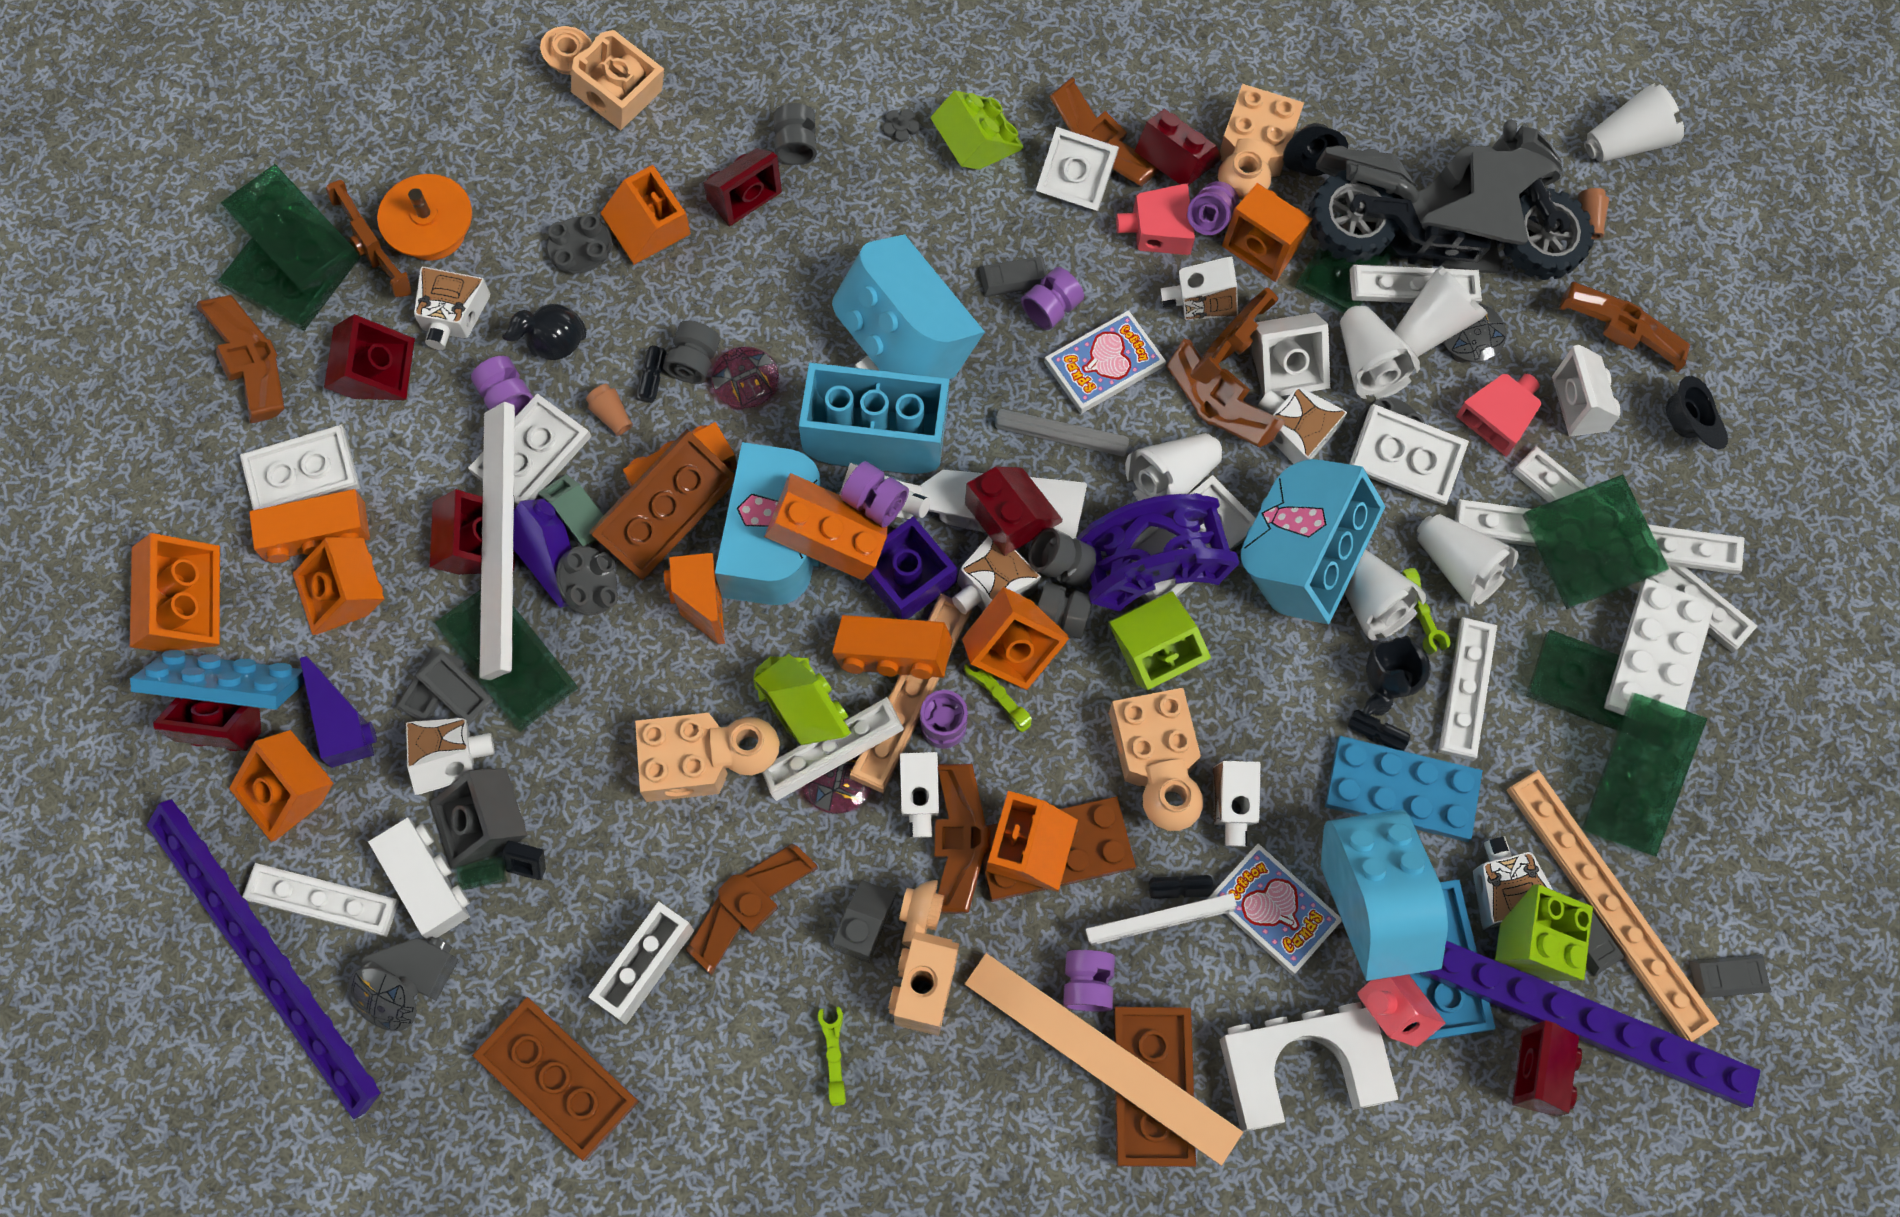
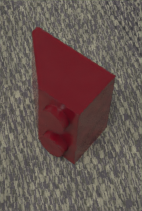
M1165 108L1146 122L1134 151L1178 184H1188V186L1217 164L1222 157L1215 144Z
M756 148L748 154L739 156L733 164L722 171L714 172L703 182L707 201L729 227L782 193L778 156L774 152Z
M351 315L333 327L324 388L352 399L406 400L415 338L358 315Z
M996 466L966 483L965 505L1004 556L1035 539L1042 530L1053 528L1062 523L1063 519L1021 467Z
M454 489L432 502L430 568L458 575L481 574L482 496ZM513 549V571H514L515 550Z
M176 697L153 722L155 730L175 742L190 743L193 746L220 747L230 751H247L261 734L260 708Z
M1547 1020L1522 1030L1512 1106L1556 1117L1569 1114L1570 1109L1574 1108L1577 1100V1088L1573 1086L1574 1073L1579 1069L1582 1061V1049L1578 1048V1035Z

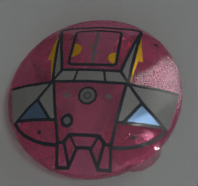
M738 347L727 351L716 361L712 369L711 383L714 392L733 410L756 407L767 401L778 390L779 373L776 363L766 352L754 347Z
M859 755L804 785L802 790L807 801L817 809L832 814L857 810L867 799L872 789L850 779V773Z

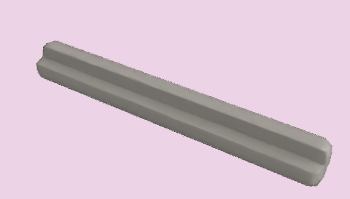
M999 409L995 421V427L998 429L1118 456H1125L1129 445V438L1127 436L1006 409Z

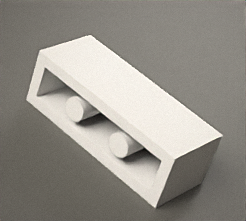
M406 818L371 839L368 843L419 932L430 941L431 937L438 938L470 918L465 906L470 904V901L459 885L453 887L447 875L451 874L452 871L441 854L435 857L429 847L434 840L425 825L422 823L417 826L411 819Z
M658 901L588 997L626 1025L694 932L691 924Z

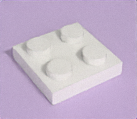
M1056 127L1036 191L1099 211L1119 147Z

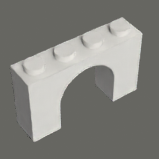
M1361 1002L1339 1006V1013L1325 1016L1324 1009L1301 1014L1303 1019L1301 1021L1288 1023L1287 1017H1279L1265 1021V1028L1251 1030L1250 1024L1228 1028L1229 1035H1225L1220 1039V1045L1240 1130L1246 1132L1276 1126L1285 1122L1275 1082L1274 1070L1281 1050L1288 1043L1297 1040H1310L1322 1044L1336 1056L1343 1070L1353 1110L1398 1100L1380 1027L1368 1009H1362Z

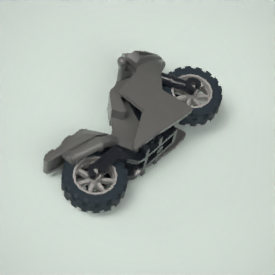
M1507 120L1503 125L1501 137L1492 148L1489 146L1464 147L1447 164L1438 177L1421 191H1417L1414 181L1400 159L1391 153H1382L1375 149L1362 151L1347 149L1344 146L1326 147L1316 162V169L1330 175V177L1320 186L1309 204L1308 211H1310V214L1308 216L1312 218L1310 224L1312 230L1310 233L1314 240L1317 239L1320 242L1318 246L1323 251L1328 250L1332 253L1331 256L1336 259L1346 258V262H1356L1357 259H1361L1362 262L1370 260L1373 255L1378 256L1386 248L1394 257L1408 259V264L1421 262L1437 267L1442 265L1444 268L1497 273L1502 268L1496 240L1504 243V254L1507 258L1510 257L1513 260L1511 264L1515 268L1523 269L1525 271L1524 274L1533 277L1536 275L1539 276L1540 280H1548L1550 277L1559 279L1566 273H1571L1589 255L1588 251L1594 244V240L1591 239L1595 233L1594 226L1590 225L1589 220L1591 217L1588 211H1583L1581 208L1582 204L1577 199L1574 201L1570 199V195L1566 192L1561 191L1557 193L1555 189L1545 187L1560 179L1562 172L1561 159L1550 142L1537 129L1530 128L1526 123L1517 131L1515 120ZM1333 210L1342 214V216L1335 219ZM1558 240H1567L1566 250ZM1551 246L1556 253H1551L1547 251Z

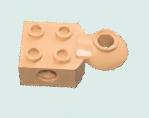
M561 26L546 32L541 39L540 50L543 59L551 68L559 73L571 75V93L619 130H622L662 91L664 68L615 30L600 33L592 43L585 32L575 27Z
M1242 84L1221 144L1220 154L1223 162L1218 169V180L1231 185L1237 192L1239 199H1243L1256 183L1268 189L1271 185V177L1280 176L1284 165V149L1294 135L1304 102Z
M1184 688L1112 701L1109 717L1124 780L1137 786H1145L1142 798L1143 808L1148 819L1157 827L1167 831H1181L1191 827L1200 817L1203 809V795L1197 783L1188 774L1196 767L1201 755ZM1168 792L1178 793L1183 800V804L1180 806L1170 805L1165 799V794Z
M710 713L635 721L640 793L646 802L719 794L728 774L726 768L740 775L752 776L767 770L773 765L779 754L780 742L777 732L768 722L757 717H744L735 720L727 727H719ZM744 738H756L758 740L756 747L751 750L741 749L739 744Z
M932 880L919 885L915 889H906L899 921L906 922L902 944L910 949H902L898 965V977H903L901 987L893 986L888 1009H890L889 1014L894 1015V1024L896 1026L939 1036L957 962L959 943L952 942L951 939L926 934L927 929L936 931L944 900V895L936 893L938 880ZM926 981L932 986V989L925 994H919L912 989V986L916 982Z

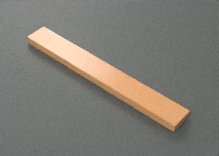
M1537 770L1509 787L1506 791L1577 892L1581 893L1587 903L1593 906L1594 913L1625 956L1624 959L1679 1037L1692 1042L1717 1026L1719 1022L1541 772Z
M986 953L966 981L965 985L1219 1165L1223 1166L1244 1133Z

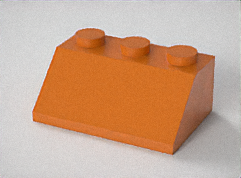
M790 473L764 537L860 580H864L876 568L887 538L888 526L881 527L866 517L865 509L857 511L843 502L841 495Z
M155 533L148 534L132 547L130 647L165 652L220 645V546Z

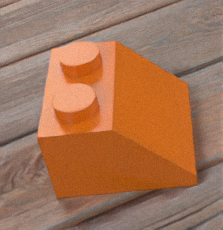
M1256 183L1235 207L1222 247L1276 282L1304 240L1312 218L1307 216L1301 209L1292 206L1278 197L1272 190Z
M326 537L293 572L312 635H318L366 617L384 600L383 589L377 579L372 564V556L368 552L364 538Z
M713 553L669 557L670 570H664V583L666 592H669L670 603L676 604L680 615L714 642L725 644L722 598L715 576L716 562Z
M1002 587L962 638L971 665L1025 690H1028L1069 640L1068 634L1032 600L1005 587Z
M289 730L254 741L229 789L267 838L273 842L317 809L334 783L295 734Z

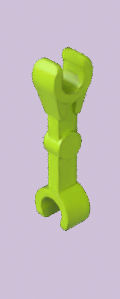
M1415 568L1402 571L1403 576L1421 588L1420 576ZM1418 601L1414 609L1417 612L1416 618L1420 620L1426 634L1422 642L1424 650L1428 654H1433L1437 651L1433 639L1440 643L1442 650H1446L1450 646L1449 636L1444 631L1437 630L1430 615L1431 611L1428 604L1424 603L1423 605Z
M967 664L964 665L966 676L987 689L992 695V699L998 702L1009 715L1010 721L1019 732H1024L1031 727L1032 718L1023 707H1018L1006 693L1005 688L998 684L991 673L984 670L974 672Z
M836 1007L838 1019L836 1022L828 1024L824 1021V1010L821 1008L818 1012V1021L827 1043L826 1057L830 1083H828L829 1100L832 1106H841L846 1103L844 1081H842V1055L839 1046L843 1013L840 1007Z

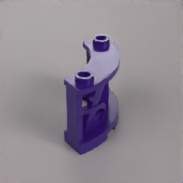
M1198 493L1157 496L1130 503L1091 522L1076 537V539L1091 545L1096 553L1095 567L1090 576L1092 589L1088 592L1091 604L1121 611L1133 600L1155 590V583L1173 578L1175 584L1204 582L1219 585L1240 562L1237 553L1229 549L1217 510L1220 506L1218 499ZM1204 523L1206 532H1198L1200 531V525ZM1150 526L1167 530L1176 535L1165 545L1162 553L1150 555L1142 549H1130L1142 531ZM1210 543L1211 548H1207L1205 544ZM1101 551H1105L1109 557L1102 559ZM1111 569L1110 575L1107 576L1106 571Z

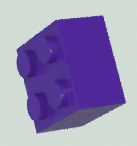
M912 516L887 535L876 568L865 578V581L897 619H909L957 583V567L916 518Z

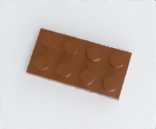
M686 429L589 532L643 581L733 486L735 474L696 436Z
M1117 796L1060 809L1078 819L1060 886L1135 870L1136 865ZM999 823L988 825L990 827V849L984 854L982 865L991 902L1047 890L1046 888L986 872Z
M529 997L524 999L472 1055L584 1162L640 1102Z
M1114 1007V1042L1194 1097L1191 1008ZM1115 1091L1116 1167H1196V1148Z

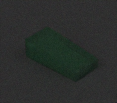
M501 856L457 867L458 883L462 890L507 882L505 863Z

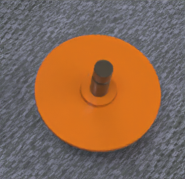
M437 174L415 175L400 181L386 193L378 209V227L385 241L398 252L421 260H439L454 253L462 244L471 224L472 206L465 190L452 179Z

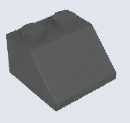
M506 768L469 770L431 801L451 869H456L503 852L508 840L518 843L527 836L525 821L521 816L514 794V787Z

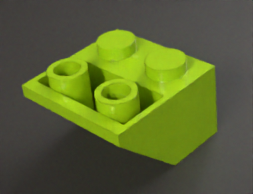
M954 90L930 117L961 167L980 170L1024 148L1017 137L1019 135L1017 129L1006 120L1002 113V106L992 97L987 98L975 95L974 93Z
M1173 591L1164 593L1108 621L1136 684L1146 690H1150L1211 659V655L1197 625Z
M788 653L754 678V681L785 730L800 745L844 738L851 734L844 721L848 718L846 711L837 700L832 701L828 695L832 691L829 683L820 673L815 674L805 660L799 663Z
M1532 885L1500 923L1495 961L1547 981H1584L1593 906L1542 885Z

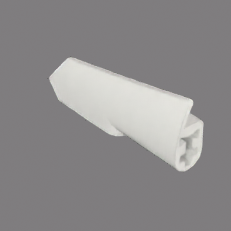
M942 470L920 486H922L921 495L930 499L929 511L940 513V520L948 525L986 533L965 505L966 483L983 473ZM1030 477L1063 519L1062 523L1053 528L1069 535L1072 539L1076 538L1087 484L1085 482Z

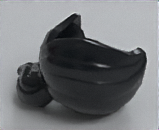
M547 304L538 308L533 314L527 310L516 312L511 317L508 330L502 335V338L513 342L525 336L526 345L533 356H540L547 360H559L574 352L580 341L586 338V327L578 314L570 308L560 304Z
M1403 636L1391 641H1382L1377 643L1371 650L1366 664V673L1375 693L1366 701L1362 712L1364 716L1369 717L1371 714L1374 716L1384 715L1391 709L1395 698L1416 694L1428 681L1431 670L1429 657L1422 648L1414 643L1411 637Z

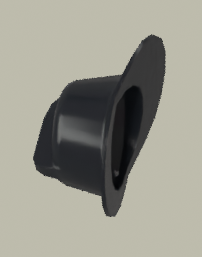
M1308 124L1301 128L1300 131H1296L1287 143L1283 153V161L1285 166L1293 171L1309 176L1323 175L1326 173L1316 169V162L1325 148L1344 146L1348 149V142L1346 137L1339 131L1328 128L1324 124Z
M1694 376L1684 377L1680 381L1678 391L1668 399L1666 404V414L1674 431L1682 437L1688 439L1698 437L1711 448L1717 450L1724 449L1728 444V434L1716 409L1712 393L1699 378Z

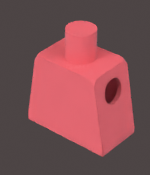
M1180 184L1137 194L1133 213H1118L1116 215L1117 233H1136L1137 248L1140 251L1191 255L1195 235L1194 228L1190 225L1187 217L1190 204L1188 184Z
M1502 374L1468 398L1456 417L1507 457L1542 404L1533 395L1540 388V384L1530 374H1524L1518 381L1508 374Z
M1409 974L1371 980L1357 992L1360 1000L1385 1034L1391 1039L1418 1047L1446 1024ZM1417 1022V1024L1412 1028L1410 1024Z

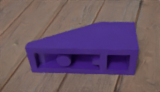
M545 499L520 501L514 509L513 549L560 608L568 607L569 605L564 601L559 592L556 580L557 566L561 557L568 550L572 549L565 524L556 514L554 507L546 502Z
M307 656L301 657L300 662L320 758L333 768L374 756L372 744L377 742V736L373 724L367 722Z

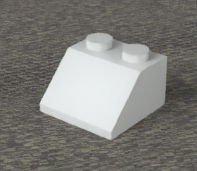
M1316 313L1256 322L1259 326L1251 335V338L1254 340L1251 347L1263 397L1269 390H1272L1281 397L1291 395L1296 388H1303L1308 392L1330 388L1327 322Z
M1581 345L1573 346L1552 376L1568 435L1570 437L1608 432L1620 418V405L1618 400L1614 398L1610 386L1611 374L1605 368L1602 356Z

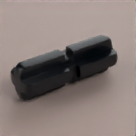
M652 345L646 352L642 369L643 375H641L636 395L640 401L653 403L656 399L661 378L660 373H662L666 357V350L664 348Z
M1355 710L1352 713L1348 722L1350 729L1371 739L1376 737L1378 738L1377 742L1401 751L1406 749L1410 741V734L1388 723L1383 725L1378 718L1371 715L1369 717L1364 716L1363 711Z
M1210 875L1184 876L1182 879H1179L1178 876L1153 877L1149 881V893L1153 899L1179 898L1180 895H1183L1184 898L1209 897L1213 893V880Z

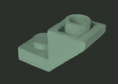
M566 474L538 492L541 499H545L546 502L554 507L556 514L565 524L569 536L581 546H585L586 544L598 541L589 531L604 515L578 482Z

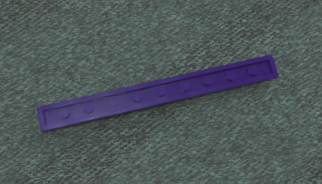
M172 799L159 803L147 824L148 829L353 1120L365 1114L381 1094L374 1079L367 1074L355 1057L352 1048L345 1043L333 1026L330 1017L323 1012L313 998L310 989L303 984L295 973L288 958L281 953L271 939L268 930L261 925L253 914L246 899L241 897L229 880L226 871L219 866L211 855L206 843L199 838L189 824L187 816L179 810Z
M1446 941L1442 969L1419 973L1540 1023L1545 1020L1554 1022L1578 1035L1581 1041L1740 1107H1753L1761 1070L1459 945Z

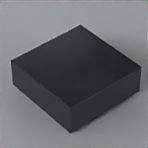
M508 840L503 850L506 871L542 880L546 870L544 849Z

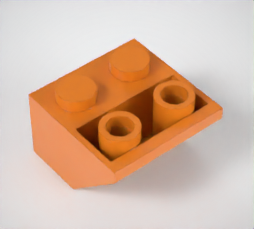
M654 165L624 179L600 212L601 217L633 265L691 234L686 212Z
M1008 791L986 872L1059 892L1078 819L1044 800Z

